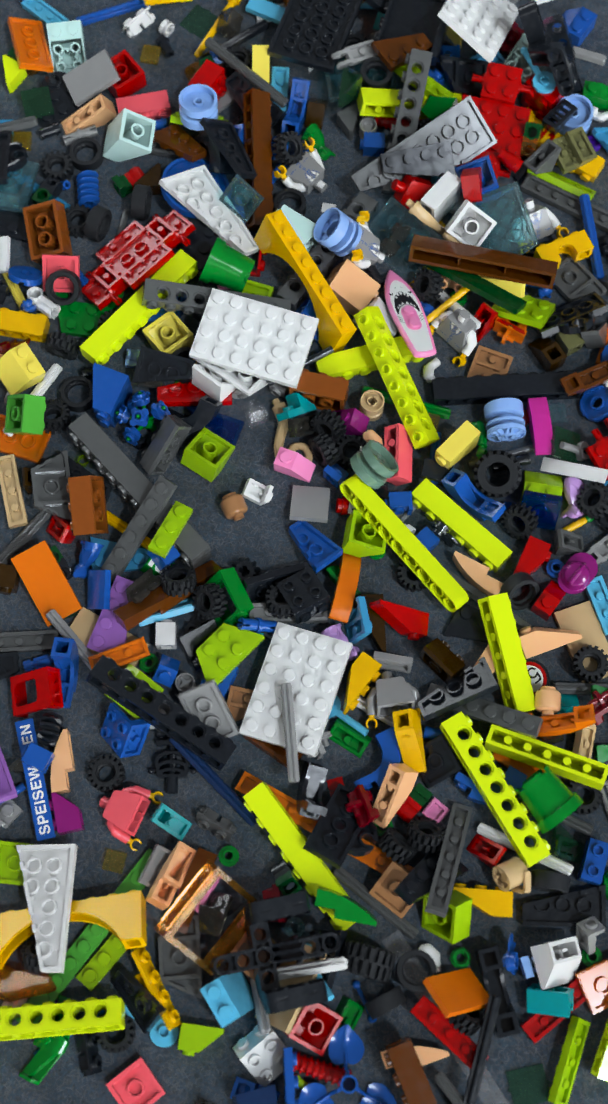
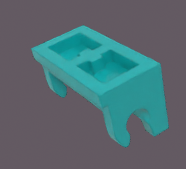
M535 983L527 988V1013L570 1017V1013L574 1008V988L556 986L542 990L540 984Z

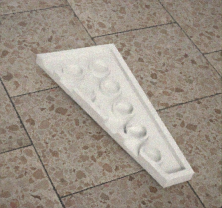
M205 165L160 179L159 185L219 237L225 240L232 248L246 256L259 251L253 236Z
M76 844L16 845L20 857V868L24 878L23 884L28 910L32 919V930L35 934L40 971L42 973H64L78 846Z

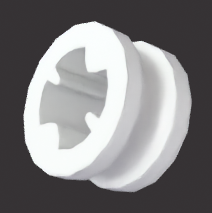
M165 19L159 26V33L169 37L174 31L175 25Z

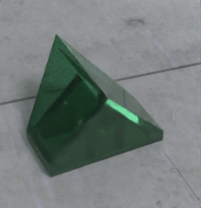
M343 67L338 108H343L358 98L360 88L362 87L363 75L347 67Z
M559 823L553 828L550 855L563 861L581 864L584 844L576 841Z

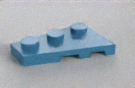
M90 537V542L104 545L99 556L92 563V570H100L117 542ZM138 548L124 572L140 571L149 558L147 554L148 549Z

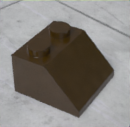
M438 638L427 644L420 654V659L446 684H448L449 680L455 678L466 666L464 659L459 654H454L446 641H440Z

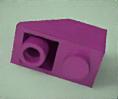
M350 408L335 411L337 412L336 415H340V419L345 421L343 424L347 427L345 434L360 436L366 432L370 418L358 409Z
M56 792L51 793L52 799H49L51 811H54L55 819H52L54 831H57L60 835L85 830L82 810Z

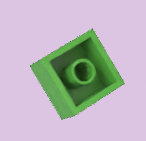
M29 394L7 395L4 433L43 435L46 397Z

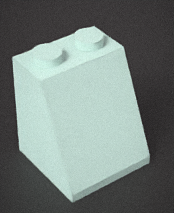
M124 108L107 126L102 157L115 162H123L150 154L156 121Z
M284 204L281 207L282 212L309 253L310 249L313 246L316 247L319 243L313 236L316 223Z

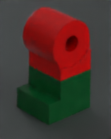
M133 167L120 177L118 175L112 177L113 187L120 197L123 198L133 192L134 184L145 174L140 167Z
M418 783L396 814L406 823H409L433 794Z

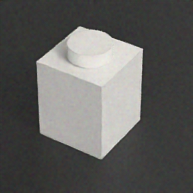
M169 619L156 622L155 646L157 649H177L176 622H172Z

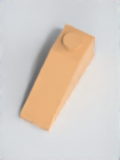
M99 94L62 121L61 124L67 135L76 132V129L80 128L82 130L94 124L96 128L106 125L117 116V112L113 102Z
M531 626L521 628L518 633L526 659L582 639L579 631L554 628H531Z
M404 763L389 764L373 808L378 809L380 817L373 821L375 824L383 829L388 826L411 793L419 772Z

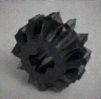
M248 557L245 562L239 558V564L236 562L232 563L242 584L244 579L260 575V567H256V561L250 563ZM243 571H248L246 577L242 576Z
M45 712L43 714L38 729V743L49 747L56 746L63 726V717L53 712Z

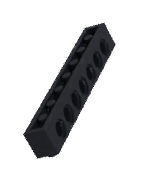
M102 655L86 679L91 685L219 771L224 767L237 747L230 738L222 736L214 727L201 722L196 715L185 711L180 704L173 703L167 699L165 694L151 688L146 681L139 680L133 676L131 671L117 665L112 658ZM108 675H113L116 680H111ZM125 686L131 687L133 691H127ZM142 698H147L150 703H145ZM158 709H163L166 714H161ZM175 720L181 721L183 726H179ZM192 731L197 732L200 737H195ZM209 743L215 744L216 749L210 747Z

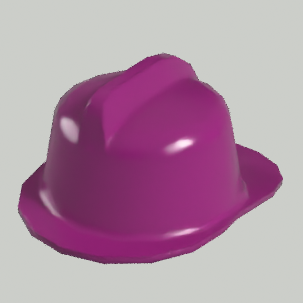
M582 552L570 557L558 574L559 587L568 594H578L585 590L598 572V564L594 557Z

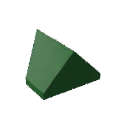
M429 95L421 111L428 118L434 120L456 105L458 100L457 98Z

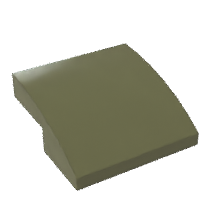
M582 126L566 132L565 136L551 140L561 147L556 163L562 174L571 172L597 158V154Z

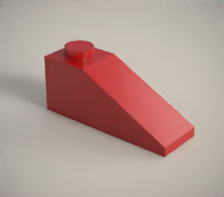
M530 535L513 574L518 572H525L529 575L533 574L543 565L544 561H549L552 554L549 549L552 544Z
M381 599L370 603L369 607L400 635L407 636V639L413 641L427 636L429 613Z

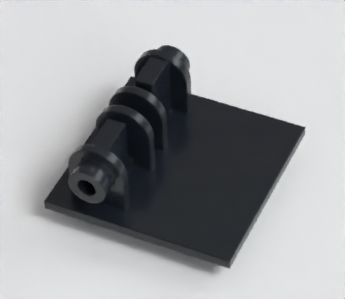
M214 619L179 637L195 670L201 668L196 650L218 629Z

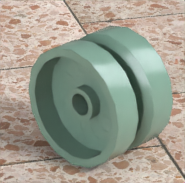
M375 440L367 442L362 447V451H358L350 459V464L356 475L373 489H379L386 483L387 478H391L399 470L393 455Z

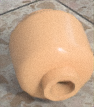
M542 686L540 690L535 692L536 711L541 712L542 716L554 715V713L561 710V693L556 690V687Z

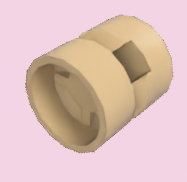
M373 389L365 391L361 396L360 412L369 417V421H376L383 414L385 401L382 393Z

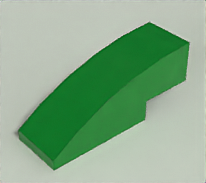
M323 887L317 888L315 906L335 909V919L371 926L377 925V919L358 902L334 890Z

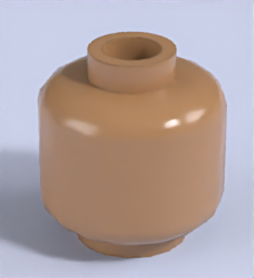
M231 492L222 497L223 500L220 503V507L226 519L239 521L245 517L244 514L247 512L248 507L241 494Z

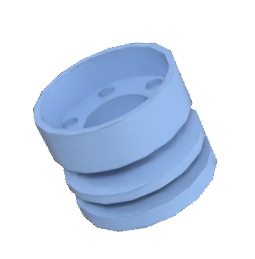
M335 207L321 214L313 231L314 239L341 257L351 253V250L355 249L362 235L361 225Z
M499 398L484 405L488 440L493 442L515 441L526 435L525 420L522 418L524 416V409L521 400L516 398Z

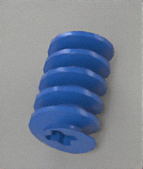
M82 171L76 177L78 204L80 207L83 204L86 208L89 207L90 210L100 202V193L98 191L99 175L96 171Z

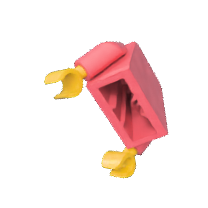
M137 785L123 788L121 791L115 790L110 798L103 796L99 802V806L105 809L102 817L107 820L106 826L111 835L124 844H130V848L133 851L138 850L133 848L132 843L138 841L142 844L140 839H132L130 837H135L151 801L149 798L153 804L159 805L161 802L156 801L154 796L160 795L163 797V793L160 791L151 793V790Z

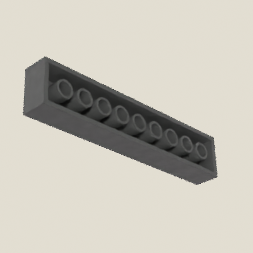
M85 412L68 426L71 432L69 436L73 440L72 443L78 450H83L85 458L90 463H95L97 471L102 476L106 475L109 479V484L114 489L118 488L121 492V497L126 502L130 501L133 505V510L137 512L153 484ZM169 501L152 526L156 531H158L172 508ZM187 522L175 541L174 547L180 553L183 565L187 563L195 569L206 563L212 555L208 543Z

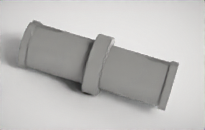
M94 124L82 130L80 128L76 129V132L63 135L62 137L66 147H68L79 138H92L99 136Z

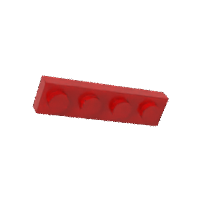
M576 978L566 986L574 988L573 1011L586 1001ZM533 1014L520 1027L530 1040L536 1044L564 1020L565 1017Z
M423 995L410 1012L471 1070L477 1044L468 1036H465L464 1032L463 1034L459 1033L458 1028L455 1030L453 1028L454 1024L448 1022L449 1018H446L442 1011Z

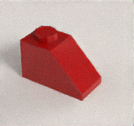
M551 580L530 611L547 621L566 592L559 587V584Z

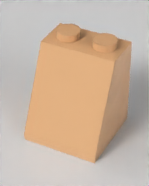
M349 259L337 265L326 279L344 310L351 315H355L367 307L371 300L374 301L379 294L378 289L381 286Z

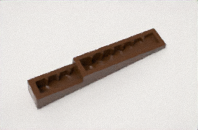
M213 560L195 568L196 586L204 585L222 568ZM162 586L114 610L113 613L117 622L125 630L129 631L157 611L161 615L193 594V592H188L189 595L187 596L182 594V597H178V595L172 597V594L168 596L164 593Z

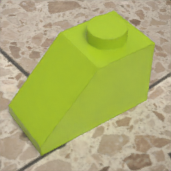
M182 1022L177 1050H182V1055L195 1056V1052H201L223 1035L225 1029Z

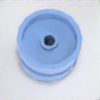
M191 84L180 92L178 97L180 121L185 127L191 130L202 131L205 130L200 124L202 118L218 119V98L213 88L204 84Z
M580 94L562 97L558 103L566 99L576 106L578 110L558 133L565 136L566 132L582 126L587 134L594 114L591 101ZM563 106V108H565L566 110H571L567 106Z

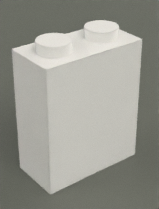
M447 171L420 200L421 206L438 223L459 201L461 179L456 174Z

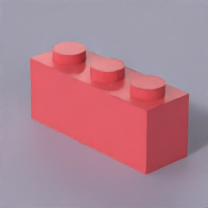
M167 89L116 98L118 114L126 108L152 120L171 116Z
M401 423L384 427V447L393 455L399 467L398 472L394 476L387 478V482L395 486L412 483L413 444Z

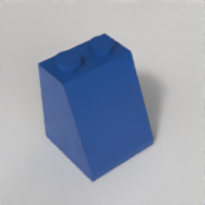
M94 363L93 410L101 426L115 428L117 424L115 412L122 405L126 406L133 391L129 375Z

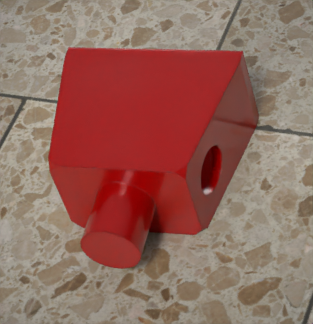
M407 174L402 181L395 179L391 184V189L396 191L394 193L396 200L410 210L405 203L409 199L414 203L417 200L420 202L434 184L429 180Z

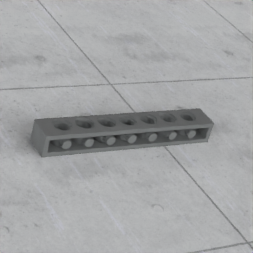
M412 48L410 54H406L405 64L408 66L407 70L402 73L401 82H404L403 89H399L397 100H400L399 107L396 106L394 117L397 119L396 124H392L390 135H393L392 142H388L387 151L398 144V137L406 139L417 131L433 52ZM418 67L421 72L418 74L413 73L411 68ZM408 85H415L417 90L410 91ZM411 102L413 104V108H405L404 103ZM403 119L408 120L410 125L403 127L400 121ZM392 183L379 186V188H382L381 193L394 196L396 191L391 189Z
M360 192L358 196L352 198L347 209L344 208L342 212L357 222V217L360 215L356 214V212L368 211L370 221L378 211V202L365 193ZM318 243L316 247L313 246L310 249L309 254L315 263H319L317 267L322 275L325 276L341 256H337L331 251L324 252V250L329 249ZM292 272L289 275L285 285H281L276 293L277 298L291 300V311L294 312L309 296L306 287L296 272Z
M146 278L143 285L142 305L149 309L164 308L168 312L177 310L183 311L184 314L198 313L203 316L212 288ZM222 290L291 310V300ZM157 294H164L166 299H160ZM176 296L183 297L185 301L179 302ZM194 299H200L203 304L195 303Z

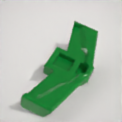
M62 994L58 995V1003H64L65 1000H69V998ZM58 1014L55 1017V1022L62 1020L64 1014ZM70 1035L35 1038L33 1044L40 1049L25 1069L20 1072L19 1076L33 1084L39 1085L61 1055L65 1053L69 1045Z

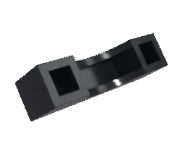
M494 946L475 951L484 989L489 995L501 998L494 1028L496 1037L503 1038L521 1033L515 1010L508 995L499 947Z

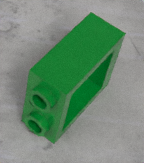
M232 567L219 570L205 583H216L220 585V588L225 586L237 609L231 615L227 607V610H224L225 614L221 615L222 617L214 618L218 628L223 623L236 627L238 619L240 617H248V613L254 608L235 568Z

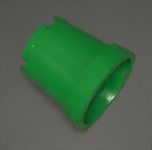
M217 237L199 281L206 284L210 282L235 292H242L253 269L255 260L226 244L225 240Z
M548 765L544 766L545 771L542 772L539 769L522 782V789L519 787L515 789L536 820V825L541 834L554 828L584 802L576 792L572 793L552 772Z

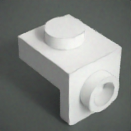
M249 478L241 495L255 504L263 505L269 503L272 499L274 486H265Z

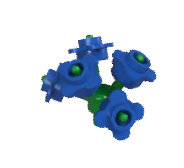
M143 390L136 392L132 396V399L127 402V407L122 405L115 412L116 422H119V424H126L130 419L131 427H125V432L122 434L124 439L134 446L138 444L137 441L141 438L139 432L141 429H149L151 432L156 430L157 427L153 424L154 418L162 420L165 416L171 415L166 404L160 400L157 404L153 403L151 405L152 415L149 416L146 405L150 403V392Z

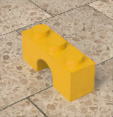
M585 230L574 231L569 236L559 237L551 243L539 245L535 249L533 257L558 262L557 269H559L562 260L559 254H568L573 258L574 262L590 257L594 246Z

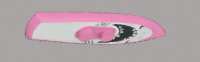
M389 270L385 279L384 295L388 310L399 333L413 357L426 358L435 355L437 351L431 329L417 295L405 280L392 270Z

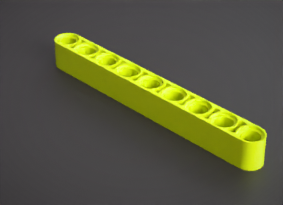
M356 474L340 484V491L448 611L454 613L468 602L469 596L466 591L371 487L366 485Z

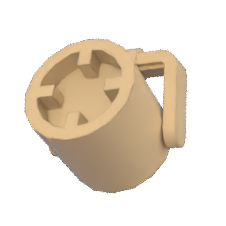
M512 857L493 868L492 876L494 882L502 891L512 890L519 894L531 892V872L528 871L525 863L520 858Z

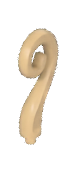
M409 199L405 203L410 208L408 211L410 214L415 215L425 225L434 229L445 240L460 243L446 232L436 219L421 206L418 200L414 203Z
M279 398L272 400L274 405L272 411L276 417V414L282 413V409L287 406L285 402H280ZM290 418L279 422L277 420L278 425L274 438L275 458L279 448L284 445L290 425ZM295 442L289 446V450L295 452L301 450L304 452L305 458L311 462L313 460L312 451L307 444Z

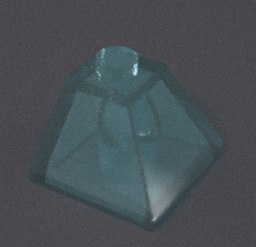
M236 174L219 200L243 222L247 223L264 200V197Z

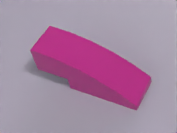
M547 397L528 398L527 413L535 456L554 454V440Z

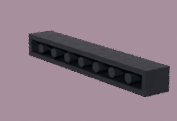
M573 370L557 373L555 371H548L546 373L530 372L528 374L511 373L509 375L493 374L491 376L438 377L432 379L431 383L432 403L438 406L487 404L499 398H516L522 402L528 401V398L547 397V400L580 399L582 392L567 396L559 379L574 373Z

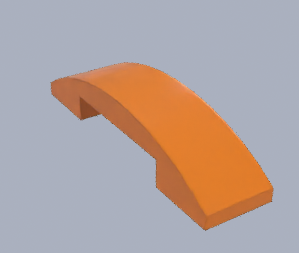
M343 553L341 556L339 576L328 618L344 623L348 622L357 590L361 557H355Z
M594 705L573 707V712L541 716L543 723L537 737L568 734L596 723Z

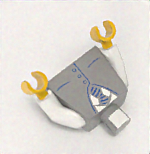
M309 137L310 146L306 141L302 144L309 150V152L305 151V155L302 156L303 159L299 163L292 164L287 170L283 165L278 166V170L274 171V176L282 178L281 181L287 188H294L306 194H309L315 188L320 193H323L327 188V184L322 181L325 168L317 149L313 148L315 140Z
M533 198L523 200L524 210L515 214V220L511 229L515 244L519 246L517 248V254L519 255L523 254L522 248L527 254L530 251L529 243L555 233L554 230H557V238H563L560 231H563L565 235L569 234V230L566 227H561L560 221L547 207L539 204L534 205Z
M359 211L360 216L357 217V222H359L362 228L361 239L355 249L344 256L343 260L349 259L360 269H366L376 262L382 263L385 259V254L379 251L380 239L373 235L368 228L369 212Z
M457 309L454 312L451 310L443 312L431 322V333L433 335L436 328V332L461 354V356L454 357L452 363L455 364L460 360L458 367H463L467 362L466 356L469 357L477 345L475 333L477 325L470 319V312L468 310Z

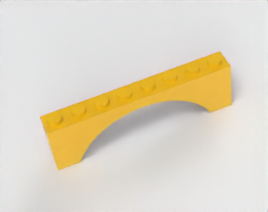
M282 210L266 214L254 241L263 254L272 253L284 259L302 280L311 298L316 318L319 319L318 342L322 349L332 346L333 353L342 351L357 328Z
M130 890L127 893L121 894L111 893L102 897H88L78 901L72 900L69 922H87L99 925L112 932L122 942L126 950L147 946L146 901L141 890ZM28 907L23 910H8L0 913V970L3 969L6 961L17 947L34 935Z

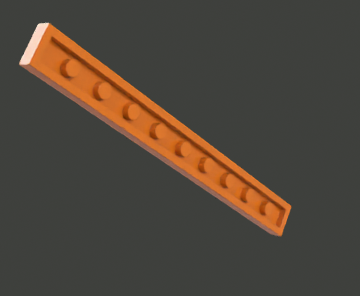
M245 771L235 790L246 795L263 781ZM267 784L297 826L312 833L318 820L299 815L296 806L297 800ZM362 838L361 840L364 844L374 847L372 852L365 856L348 855L383 874L392 862V858L390 856L388 858L386 853L382 852V849ZM410 865L404 866L410 872L414 869Z

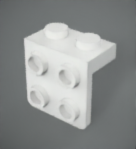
M257 1024L247 1036L241 1038L232 1047L240 1061L260 1085L267 1086L283 1072V1048L287 1047L272 1027L269 1034L261 1035Z

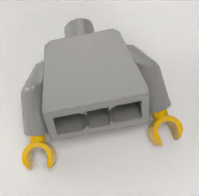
M390 671L383 672L381 679L376 681L375 687L370 690L366 699V715H368L365 723L366 728L368 729V722L373 721L376 729L378 722L374 715L377 718L393 716V711L410 708L419 711L422 715L417 703L421 700L419 691L410 683H407L404 677H393Z

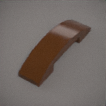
M608 360L579 373L574 372L559 379L567 396L587 391L607 382Z
M198 848L175 901L167 927L187 934L207 879L218 857L217 854Z

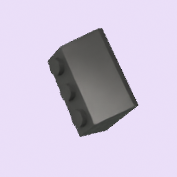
M167 415L162 419L160 429L153 434L150 446L141 455L142 459L139 463L149 475H164L192 429V426L175 415Z

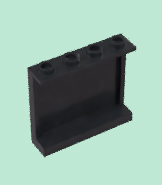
M390 0L386 2L384 8L385 16L381 17L379 28L381 29L379 33H376L374 41L424 33L433 44L432 50L429 51L433 52L430 65L436 66L449 27L437 16L446 0Z

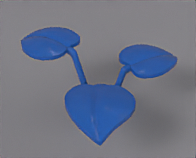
M347 1024L335 1032L328 1046V1054L332 1063L336 1065L344 1063L345 1075L341 1077L339 1087L327 1093L324 1085L313 1082L306 1085L299 1096V1104H334L330 1096L341 1091L347 1094L357 1091L364 1096L360 1104H397L391 1091L382 1083L373 1082L369 1084L367 1092H364L358 1087L357 1079L350 1075L348 1063L356 1064L362 1059L364 1044L361 1038Z

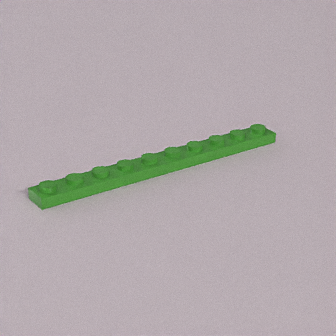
M149 848L114 893H127L130 890L143 891L146 886L137 881L153 850ZM89 923L66 952L64 973H50L26 1004L29 1003L37 1006L48 1001L55 1002L58 995L63 993L110 931L99 925ZM37 1016L34 1019L33 1023H39L42 1019V1016ZM16 1018L15 1020L20 1023L21 1018Z

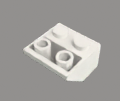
M577 936L530 947L542 990L570 983L574 980L575 973L582 959Z

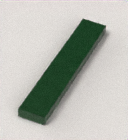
M425 264L428 268L515 315L526 307L527 302L476 274Z

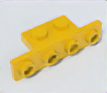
M145 947L133 950L131 955L140 971L134 977L167 1009L162 1015L167 1029L170 1031L182 1024L180 1015L172 1004L170 995L161 981L159 972L151 961L149 952L146 951Z

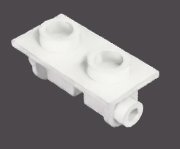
M150 6L146 9L141 8L136 13V17L133 19L130 17L123 23L122 32L126 30L128 38H134L143 31L139 26L140 24L146 29L154 23L156 18L153 13H149Z

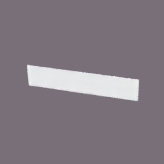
M547 457L543 458L540 470L604 484L608 476V469Z

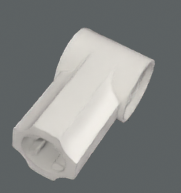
M31 287L27 290V298L32 300V304H36V311H40L48 318L55 319L61 311L60 305L53 303L45 296L40 287Z

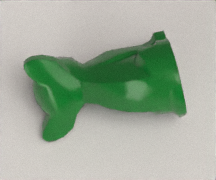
M315 123L311 124L301 139L309 142L308 138L312 137L315 140L313 148L317 149L321 160L326 161L331 155L335 157V153L325 147L324 135L318 125Z

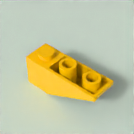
M365 652L359 655L348 673L343 714L345 715L349 710L353 711L359 703L357 699L360 696L364 697L370 689L369 684L371 682L375 683L381 675L379 670L382 664Z
M412 708L393 711L394 731L403 763L419 773L427 772L420 712Z
M454 883L453 890H457L472 898V906L489 917L512 918L513 891L504 892L499 887H495V890H488L485 885H475L474 888H466V884Z

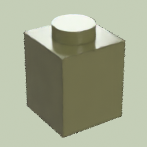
M558 332L555 337V341L567 356L581 350L584 344V340L579 333L569 335Z

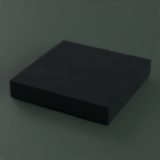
M444 734L424 744L427 772L419 774L428 789L453 776L458 771L463 770Z

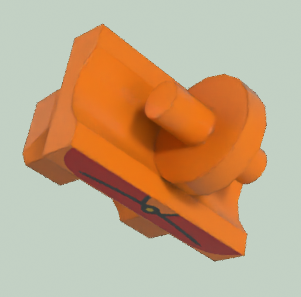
M497 317L492 330L497 332V336L502 338L501 344L504 345L506 341L511 343L515 341L522 344L528 325L518 323L516 326L511 323L512 320Z

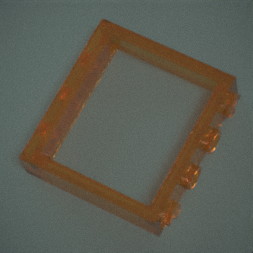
M208 859L154 927V930L206 972L213 975L214 973L210 969L212 958L217 955L230 953L246 933L245 906L204 959H201L173 935L219 877L243 896L248 903L258 900ZM220 959V960L217 962V969L220 967L221 963L224 961L223 959Z

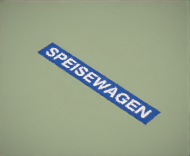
M33 718L15 722L20 753L31 742L38 745ZM23 763L37 841L54 838L56 836L44 774Z

